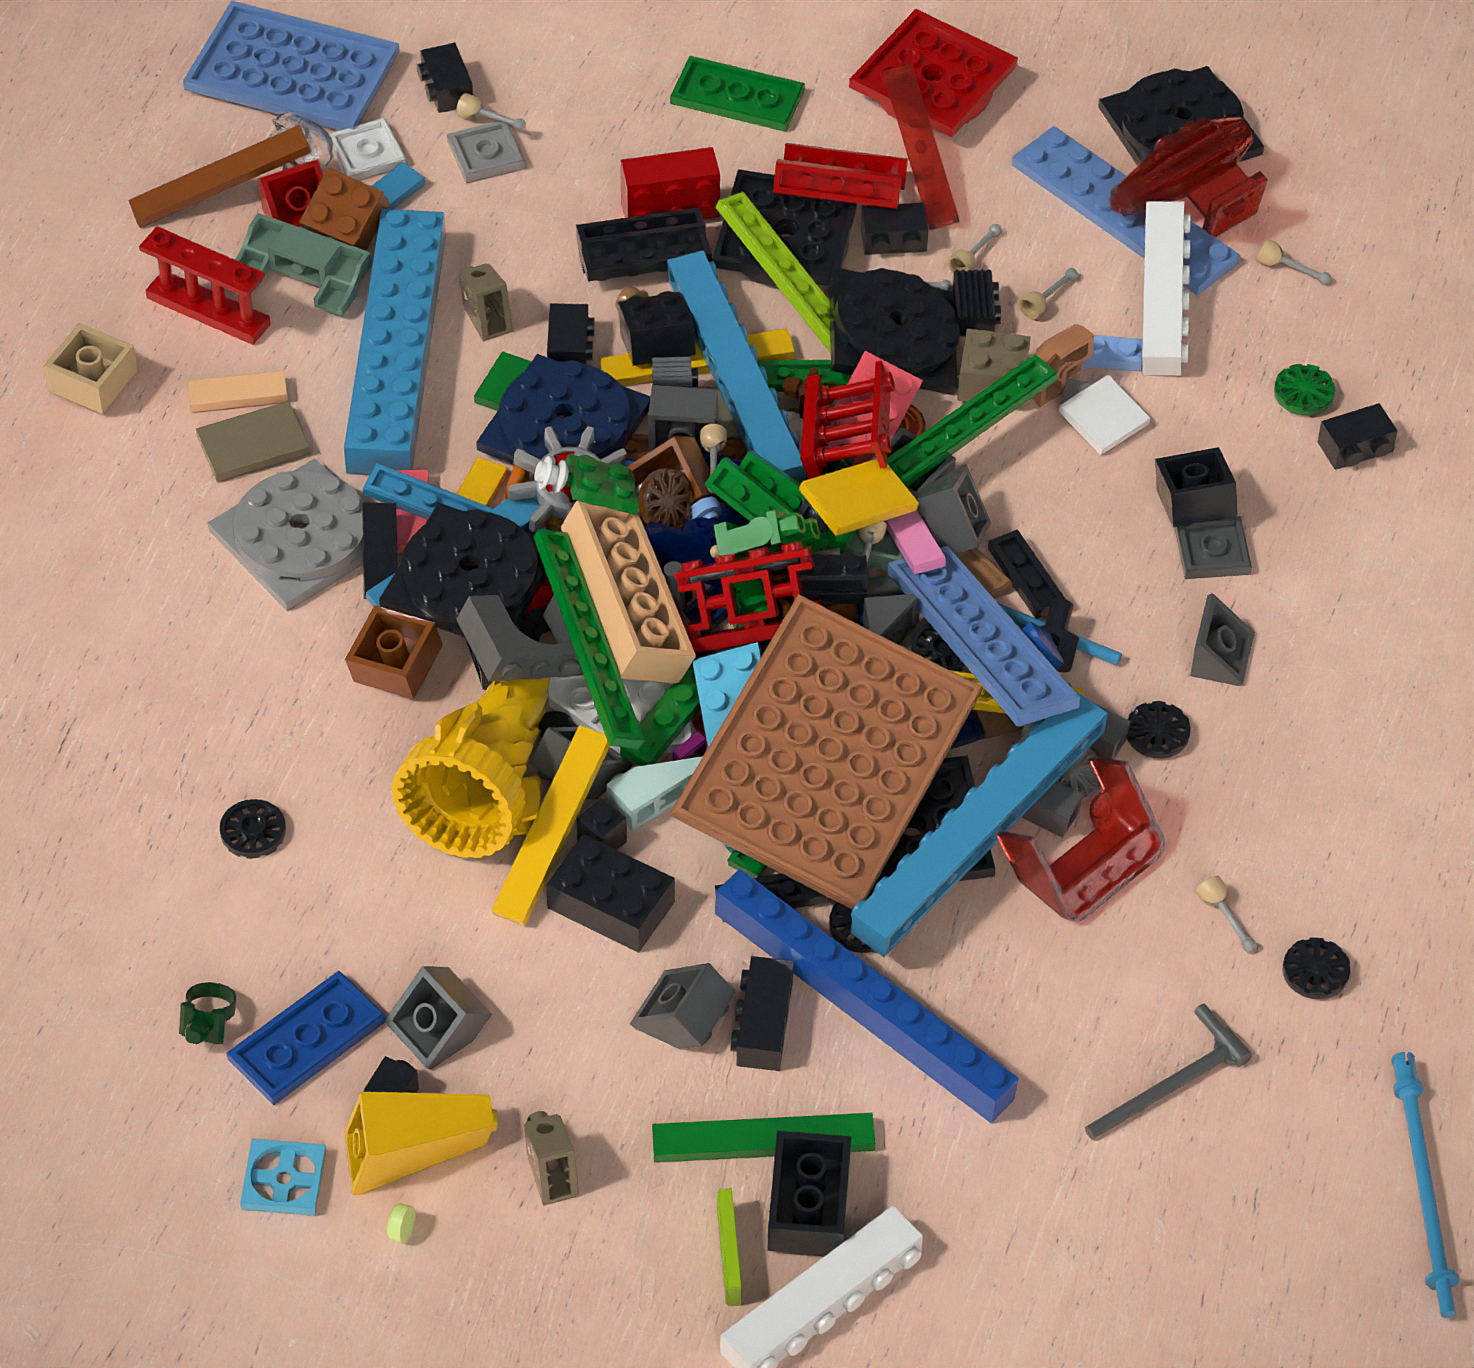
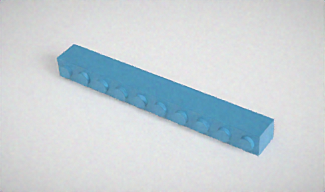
M703 250L667 260L669 284L673 292H681L693 320L695 340L747 452L754 451L793 479L802 483V481L806 480V472L798 451V438L794 431L789 432L788 430L789 422L785 410L778 409L776 391L774 388L768 387L765 368L763 366L759 367L757 364L758 357L755 347L747 343L748 337L743 323L738 324L737 322L738 316L733 302L728 303L727 290L723 282H718L715 263L708 261Z
M1075 691L1080 697L1079 708L1048 717L1045 721L1039 720L1032 727L1029 737L1023 743L1017 742L1009 751L1007 759L1001 765L995 764L988 772L985 781L979 787H972L966 794L963 803L957 809L952 808L947 812L941 822V826L935 832L929 831L922 838L919 848L912 855L906 854L898 863L896 871L889 878L887 876L883 877L876 885L874 893L866 901L862 899L855 905L851 912V933L885 957L1105 732L1108 713Z

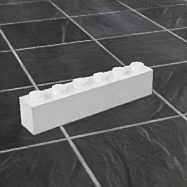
M1146 202L1143 375L1181 376L1182 363H1188V343H1182V336H1188L1189 317L1182 316L1183 310H1189V291H1183V284H1189L1190 265H1183L1184 259H1190V240H1184V233H1190V214H1184V202Z
M892 1205L722 1333L720 1353L734 1368H777L779 1362L789 1354L794 1356L802 1351L808 1340L814 1335L827 1332L843 1313L856 1310L863 1303L865 1297L873 1290L879 1291L885 1288L892 1280L893 1275L902 1268L909 1269L915 1265L921 1257L923 1235Z

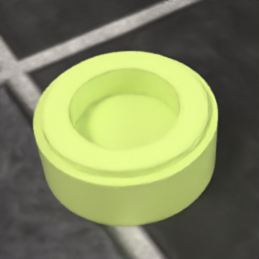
M399 1203L393 1208L387 1224V1235L390 1240L405 1243L409 1239L415 1223V1208L413 1206Z

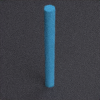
M999 604L1015 624L1024 628L1030 622L1038 626L1045 625L1044 621ZM1078 636L1077 650L1118 666L1122 653Z

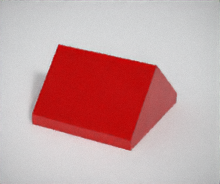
M318 159L258 178L261 207L266 216L302 227L299 221L323 178Z

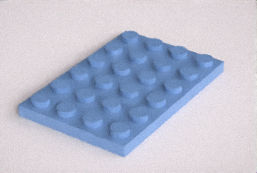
M231 0L184 78V90L337 130L354 129L355 126L360 124L400 52L399 43Z

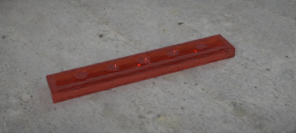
M912 63L882 71L921 203L924 202L929 230L960 222Z

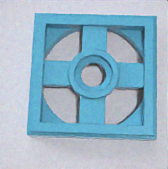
M252 1139L240 1202L241 1210L316 1215L326 1156V1145ZM266 1154L280 1155L279 1164L273 1170L257 1169L258 1161ZM295 1157H308L315 1167V1172H297L294 1168ZM281 1173H288L291 1179L288 1183L281 1184L276 1180L277 1176ZM254 1184L269 1185L274 1191L272 1201L262 1197L254 1189ZM296 1188L309 1189L301 1197L288 1201L289 1193Z

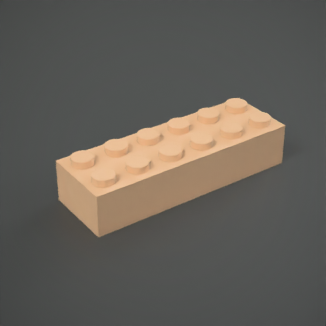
M576 501L563 522L561 530L568 533L621 678L679 683L696 655L638 511L636 515Z

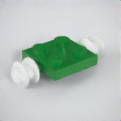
M568 454L566 461L561 460L558 465H553L552 458L547 456L536 467L534 478L535 481H538L539 489L543 490L547 484L552 485L553 492L558 493L565 485L570 486L573 500L636 515L638 511L640 514L638 499L642 483L636 488L631 469L620 463L608 464L597 461L588 455L577 456ZM647 494V499L650 500L651 495Z

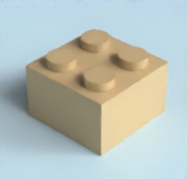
M81 323L77 324L43 365L49 392L101 414L107 410L138 372L134 345Z

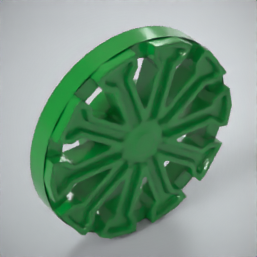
M1294 364L1287 369L1284 368L1278 374L1274 385V395L1277 402L1284 409L1292 413L1315 415L1325 411L1332 404L1335 395V384L1328 372L1320 370L1318 366Z

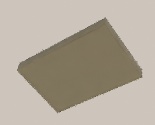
M289 401L196 428L197 438L217 482L310 454V446Z

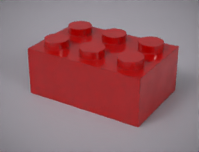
M713 147L620 160L621 204L625 218L700 207L704 220L720 217L719 211L715 208L718 200H720V171Z

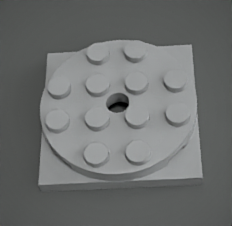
M315 458L294 471L279 472L259 482L242 497L238 505L208 522L209 532L286 611H289L363 565V502L351 486L336 476L331 475ZM297 524H307V525H308L307 527H305V528H303V529H301V528H294V527H293L294 525H297Z

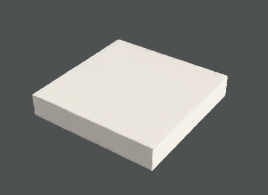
M385 118L355 126L354 129L348 128L327 134V142L343 174L353 179L362 180L389 172L402 162L406 164V158Z
M1106 375L1062 403L1058 410L1100 455L1149 425L1151 419L1109 375Z

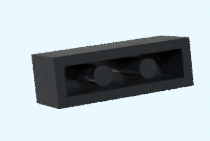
M751 956L749 970L742 969L740 991L746 992L744 1000H737L735 1021H741L740 1030L732 1031L730 1051L737 1052L736 1066L780 1071L793 986L794 961Z

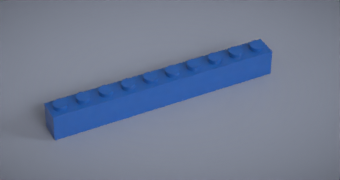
M739 869L716 891L715 914L772 958L794 961V974L988 1122L992 1124L1014 1101L1018 1077L743 870Z

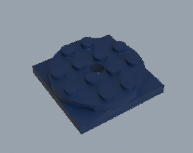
M536 354L525 372L518 376L505 390L500 401L499 410L476 442L477 451L511 464L514 463V453L517 449L542 459L549 453L544 442L545 428L550 426L553 428L562 447H578L581 442V435L590 426L594 428V444L590 452L602 459L615 451L625 448L649 412L651 396L620 385L608 373L594 366L577 361L558 362ZM560 414H570V415H572V416H567V417H565V418H560V417H558V415H560Z

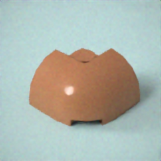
M1074 324L1047 339L1036 349L1035 354L1058 373L1057 381L1032 398L1039 407L1063 394L1066 379L1081 371L1082 362L1092 357L1094 334L1084 326Z

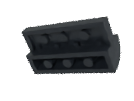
M700 207L576 225L583 274L586 273L588 282L596 280L605 281L610 278L624 276L633 277L652 272H667V260L702 250L708 261L712 262V252L706 237V225Z

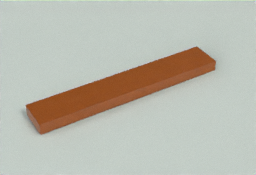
M299 124L131 198L128 201L137 224L142 228L312 152Z

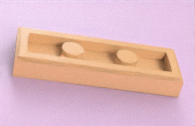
M284 370L187 381L191 413L288 401Z

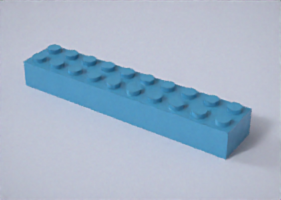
M381 209L344 444L346 473L370 475L376 463L394 470H413L446 240L444 212Z

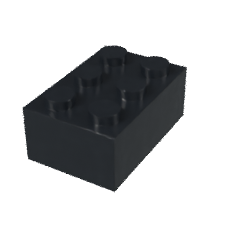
M585 834L580 837L546 884L548 909L638 953L675 902L674 877Z
M777 1131L767 1251L827 1255L843 1243L851 1136Z

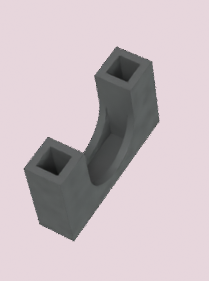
M499 595L468 597L456 620L489 682L583 675L555 595L552 597L543 616L558 644L540 643L524 635L512 622Z
M1097 705L1108 714L1105 732L1094 742L1090 749L1099 758L1101 757L1102 761L1111 765L1127 740L1131 721ZM1038 721L1025 724L1021 732V743L1029 737L1032 727ZM1012 743V745L1008 749L1005 756V760L1007 759L1009 751L1016 743ZM1056 781L1022 818L1063 838L1079 814L1083 794Z

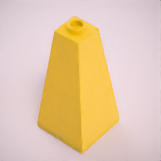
M360 1092L344 1131L352 1195L366 1193L486 1146L492 1131H496L498 1125L497 1110L492 1109L490 1094Z

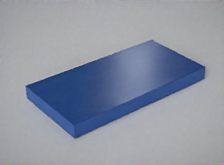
M338 970L227 1052V1059L274 1106L384 1024L386 1017L371 1000Z

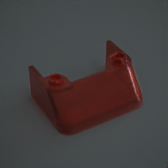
M1098 757L1090 760L1103 788V791L1093 798L1089 808L1090 818L1095 829L1051 865H1049L1035 836L1003 831L996 835L1020 883L1063 919L1079 922L1087 918L1158 860L1165 850L1164 834L1129 761Z

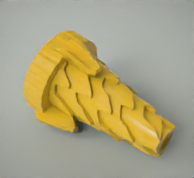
M551 677L493 681L476 703H471L466 707L445 715L436 723L434 737L428 736L423 738L421 742H417L412 747L393 777L394 781L391 785V791L393 792L392 800L396 805L399 817L415 836L427 842L434 849L441 850L443 853L457 855L462 858H481L484 855L494 854L496 850H501L505 844L508 845L514 835H526L529 832L533 819H536L539 813L541 800L540 785L542 782L537 776L522 777L527 769L526 762L534 748L533 743L541 732L537 726L547 709L546 701L549 698L547 689Z

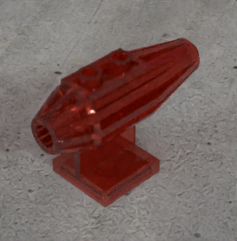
M1204 116L1195 122H1187L1178 132L1170 137L1168 135L1161 137L1155 143L1153 152L1111 189L1109 202L1112 209L1118 214L1129 216L1146 210V202H1173L1187 196L1205 217L1202 229L1215 238L1258 212L1268 181L1261 171L1248 178L1237 165L1253 142L1250 127L1240 117L1207 120Z

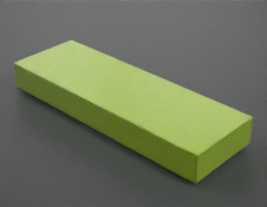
M732 1188L719 1189L717 1192V1217L725 1302L728 1304V1307L741 1306V1278Z

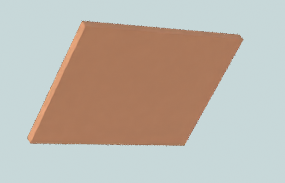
M798 594L675 803L670 816L853 910L860 900L864 899L866 901L979 698L983 687Z

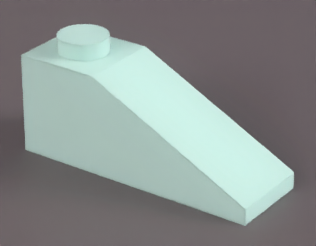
M703 756L637 766L625 773L617 774L607 784V802L627 818V826L631 831H634L675 805Z

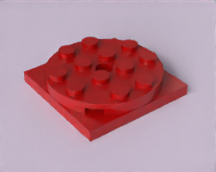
M915 9L850 77L849 88L876 100L888 115L900 122L911 125L916 129H935L952 138L964 124L969 123L985 110L991 101L993 92L1017 67L1018 57Z

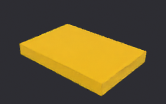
M877 459L802 481L799 488L800 492L835 536L914 512L919 504L890 466L887 464L886 468L880 469Z

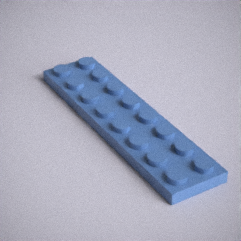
M1055 126L1012 157L1013 167L1145 259L1146 202H1163ZM1190 220V233H1184V240H1190V259H1184L1183 265H1190L1189 284H1183V286L1198 296L1239 263L1240 254Z
M948 546L940 548L946 557V566L914 575L904 558L888 563V575L904 594H913L918 597L917 609L1017 727L1079 708L1080 697Z

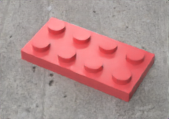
M865 351L848 384L875 379V362L882 359ZM882 360L886 373H892L895 383V391L891 392L888 435L891 439L898 430L923 380ZM874 392L840 399L836 407L873 399ZM873 412L831 421V424L827 425L826 429L872 419ZM871 433L831 441L828 446H825V449L838 447L840 444H853L871 440ZM875 453L856 456L852 466L870 461L875 456Z

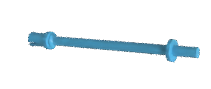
M1400 1052L1391 1058L1396 1080L1393 1090L1395 1097L1401 1099L1404 1104L1433 1272L1425 1277V1284L1437 1292L1441 1317L1451 1318L1456 1315L1451 1287L1456 1286L1460 1279L1454 1270L1448 1269L1418 1104V1097L1423 1093V1084L1417 1077L1414 1054L1408 1052V1060L1406 1061L1405 1052Z

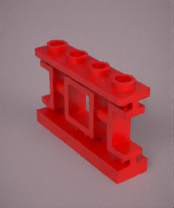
M802 541L783 544L781 545L782 551L769 553L768 547L750 550L748 551L749 557L736 559L735 553L715 557L716 563L703 565L702 559L682 563L683 569H679L674 573L675 580H678V592L696 591L701 616L700 622L689 623L685 626L694 652L772 639L783 620L767 622L766 618L779 615L776 598L793 595L795 600L798 594L803 596L799 571L812 569L815 566L811 554L813 553L812 546L803 547ZM799 557L801 562L791 563L787 566L790 582L774 585L770 567L756 570V565ZM727 570L734 571V574L721 577L724 594L707 597L704 579L692 582L689 577ZM762 578L768 609L738 615L732 583ZM822 600L813 601L822 606ZM727 608L730 625L744 623V627L700 634V630L710 629L713 626L710 610Z

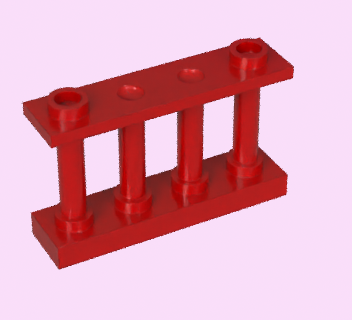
M785 143L784 159H777L773 192L897 209L900 190H905L908 158Z
M158 226L139 245V251L157 258L159 275L145 290L147 299L252 345L257 342L271 325L270 316L253 309L251 293L265 278V272ZM171 265L183 269L185 279L172 274ZM198 276L211 282L212 291L199 285ZM225 288L238 293L239 302L227 298Z
M882 360L875 362V379L829 388L828 385L823 386L819 374L806 376L800 459L808 480L822 476L823 468L828 465V462L875 453L880 469L887 467V453L892 452L891 441L888 435L891 392L895 391V383L892 373H886ZM874 392L873 399L828 408V405H832V401ZM873 412L872 419L826 429V426L830 425L831 421ZM871 433V440L825 449V446H828L831 441Z

